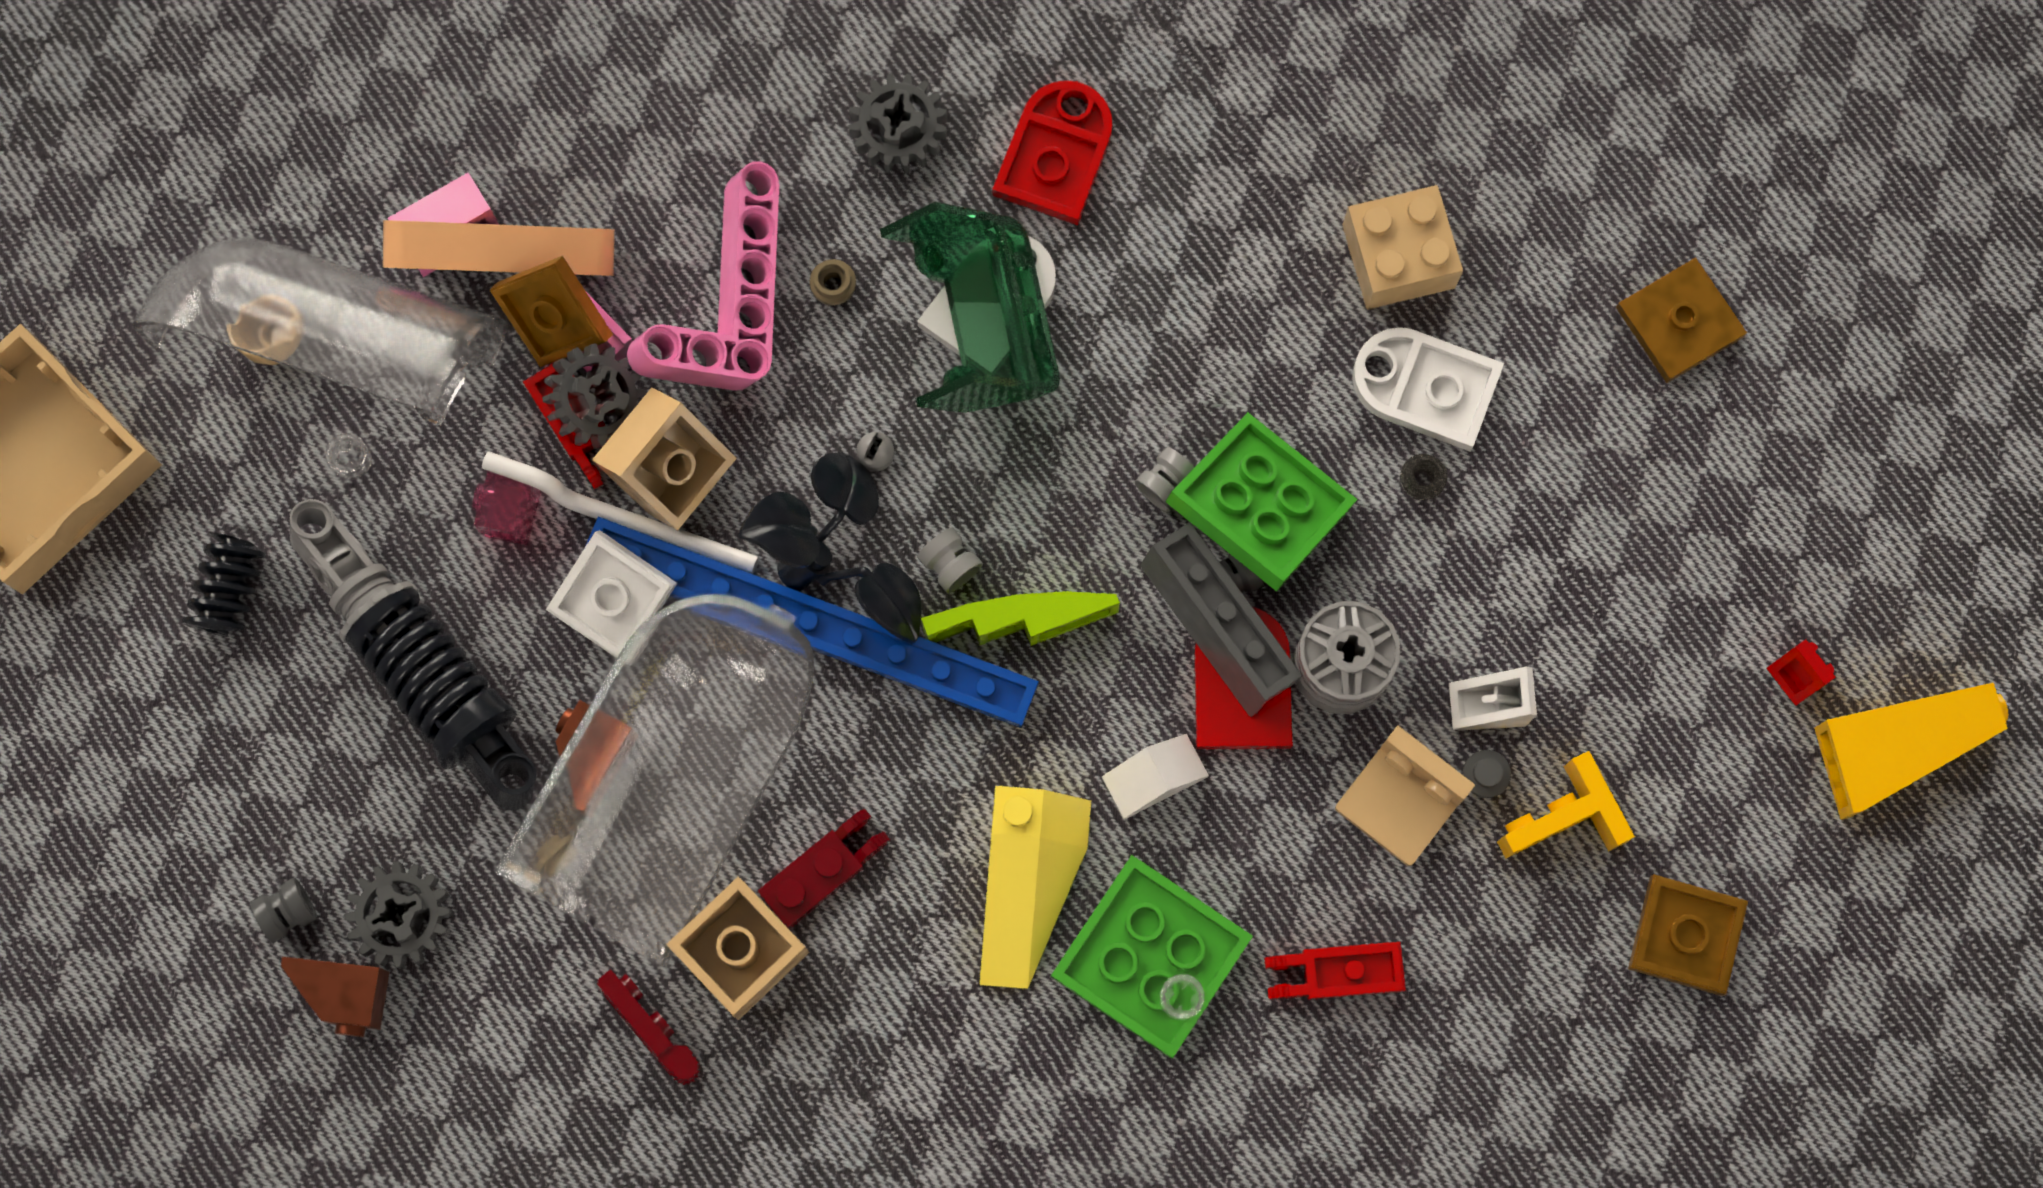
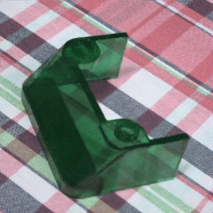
M935 201L880 229L881 238L913 244L914 260L918 270L930 280L945 284L962 366H955L945 372L942 387L916 398L917 407L968 413L1040 398L1054 392L1058 388L1060 375L1031 244L1026 230L1019 221L1004 215Z

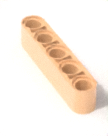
M383 220V268L521 273L563 256L575 275L614 276L615 230Z

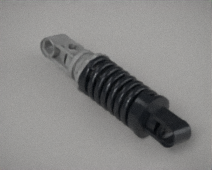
M315 499L304 500L296 504L290 513L291 546L310 568L319 585L332 596L329 605L333 611L346 619L339 633L343 643L347 642L357 657L364 660L368 671L375 673V678L379 685L386 687L388 696L391 700L397 701L399 710L403 714L408 715L410 724L414 728L420 729V735L424 742L433 744L432 750L437 757V762L443 769H451L464 763L498 807L505 810H518L526 806L532 798L536 781V768L506 731L516 717L514 708L506 704L494 688H488V680L485 676L476 675L477 666L472 661H465L466 652L463 648L454 647L455 638L449 633H444L443 623L440 620L431 619V608L428 605H418L420 597L418 588L414 584H411L409 581H403L394 585L389 579L390 572L383 564H373L360 542L346 530L327 504ZM313 523L321 526L323 530L315 534H309L300 528L306 524ZM507 775H516L524 781L525 785L519 789H509L501 783L500 779Z

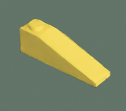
M995 786L980 985L1018 989L1029 988L1088 849L1091 800L1042 789Z

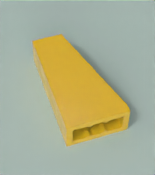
M1994 682L1832 718L1816 726L1814 729L1840 820L1850 818L2008 729L2006 725L2008 720L2007 704L2003 696L1997 694Z

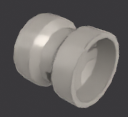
M1166 447L1156 457L1157 464L1151 471H1144L1135 480V485L1154 506L1163 512L1170 513L1173 508L1165 501L1171 491L1195 467L1180 453L1170 447Z
M953 527L944 530L934 537L917 555V558L926 569H933L938 574V583L947 594L954 592L967 583L983 566L982 561L974 552L965 551L962 546V537Z

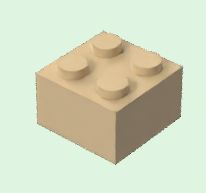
M1438 185L1348 206L1342 226L1367 310L1456 288L1463 268Z
M651 388L592 461L649 515L678 531L737 458L681 402Z
M739 876L666 944L738 1020L810 953Z

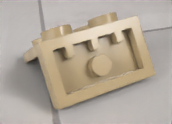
M1397 725L1336 804L1335 810L1406 866H1411L1454 810L1465 800L1475 787V784Z

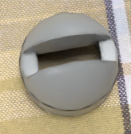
M870 432L865 434L858 442V460L866 469L882 471L893 462L895 455L894 446L891 439L884 433ZM880 440L882 442L874 459L867 458L874 441Z

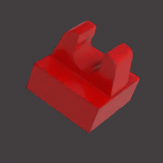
M1806 639L1766 668L1795 706L1836 678L1833 674L1834 667L1832 664L1826 665L1816 653L1818 646L1813 642L1809 643Z

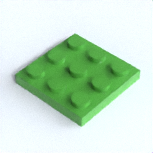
M1247 413L1171 491L1165 502L1275 591H1278L1350 511L1357 498L1250 413Z
M1131 855L1051 974V978L1170 1059H1173L1253 936Z

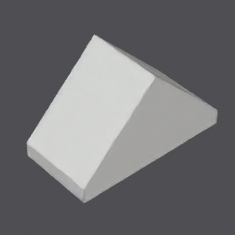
M1522 667L1449 683L1453 730L1526 727L1537 716L1532 667Z
M1184 734L1144 748L1103 775L1102 779L1123 820L1208 778L1209 775L1188 735Z

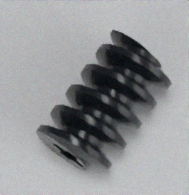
M209 532L211 537L220 542L207 544L203 549L204 553L214 561L199 563L198 571L209 579L194 581L192 586L204 598L188 600L187 607L198 614V616L184 617L182 624L209 634L229 637V631H242L245 629V625L233 618L234 614L250 612V607L239 600L240 595L255 594L256 589L244 582L245 577L260 576L261 574L260 570L250 564V559L265 558L266 553L246 540L226 534Z

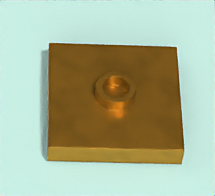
M563 256L501 280L490 289V292L540 367L561 358H566L567 352L577 347L584 351V348L591 344H597V346L603 344L613 335Z
M1696 257L1622 300L1616 306V309L1666 383L1741 340L1747 334V331Z
M1653 874L1649 879L1628 969L1720 996L1726 995L1748 901Z

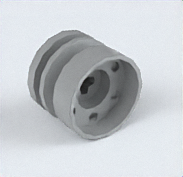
M1340 601L1323 607L1308 621L1293 653V663L1302 674V677L1296 683L1298 689L1313 706L1329 713L1352 714L1368 708L1384 693L1400 663V641L1393 624L1380 610L1362 602ZM1345 644L1353 646L1352 651L1355 658L1352 663L1343 661L1344 653L1341 650Z

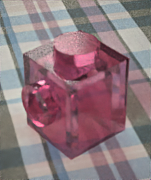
M487 471L485 483H479L474 493L473 511H477L473 525L482 536L528 545L541 491L530 485Z

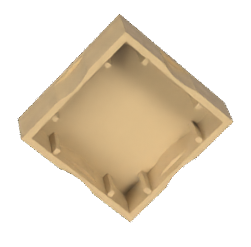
M20 323L0 342V580L23 595L160 468L162 464Z

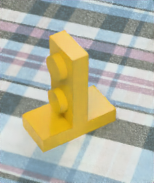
M1590 751L1571 759L1563 766L1580 799L1577 800L1573 792L1547 805L1551 813L1535 821L1531 813L1505 825L1508 834L1499 839L1497 843L1506 859L1588 818H1591L1608 852L1635 838Z

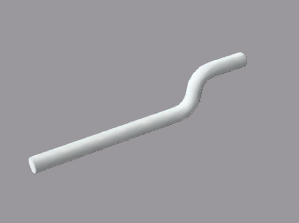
M490 451L484 457L482 469L535 487L567 509L597 519V517L604 518L754 574L757 568L758 556L681 529L677 531L667 524L579 494L564 486L554 476L527 464Z

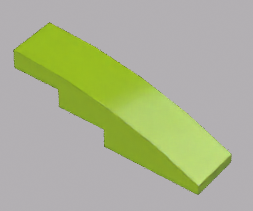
M1062 591L1016 594L968 603L923 617L921 622L927 640L935 643L974 629L979 645H983L1024 629L1030 646L1114 615L1119 612L1120 602L1116 594Z

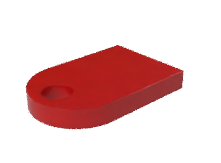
M1057 81L1037 90L1029 98L1023 109L992 188V196L1078 225L1111 140L1112 116L1105 99L1092 87L1077 81ZM1077 97L1087 104V109L1081 115L1071 116L1065 113L1061 106L1066 99Z
M1253 607L1290 658L1289 641L1282 626L1270 614ZM1195 644L1196 749H1291L1293 746L1291 686L1266 702L1258 713L1250 717L1199 646Z

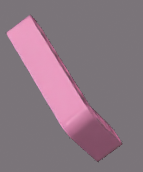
M761 161L751 162L733 176L725 187L718 333L665 324L654 325L648 328L630 344L627 352L628 363L638 375L739 391L757 382L770 370L772 363L779 178L770 165ZM745 181L755 186L758 196L748 190ZM743 224L753 229L756 240L746 234ZM741 268L751 273L754 278V284L744 279ZM739 312L746 314L750 318L752 329L742 323ZM648 342L655 344L660 349L662 360L650 354L647 346ZM693 349L703 354L706 359V367L695 361ZM737 356L747 361L750 367V374L744 372L739 367Z

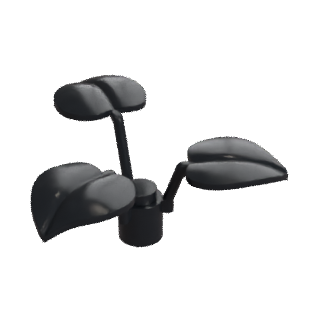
M844 452L828 453L819 458L812 468L811 483L816 495L823 504L836 510L834 517L819 534L817 528L811 526V515L808 507L799 498L787 492L771 493L750 510L740 528L738 537L759 546L779 561L777 566L778 575L786 587L802 591L816 580L822 586H825L830 581L861 577L855 584L854 591L865 612L899 639L910 644L916 642L919 637L921 623V598L915 583L904 571L892 564L880 563L874 567L872 572L864 566L829 572L832 554L829 548L822 542L842 522L845 515L854 523L865 525L874 518L879 506L876 484L866 468L850 455H845Z

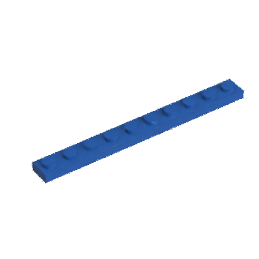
M597 517L586 545L596 531H602L674 580L677 585L670 594V597L1016 727H1023L1039 685L1037 680L922 637H918L913 644L907 643L894 636L871 618Z

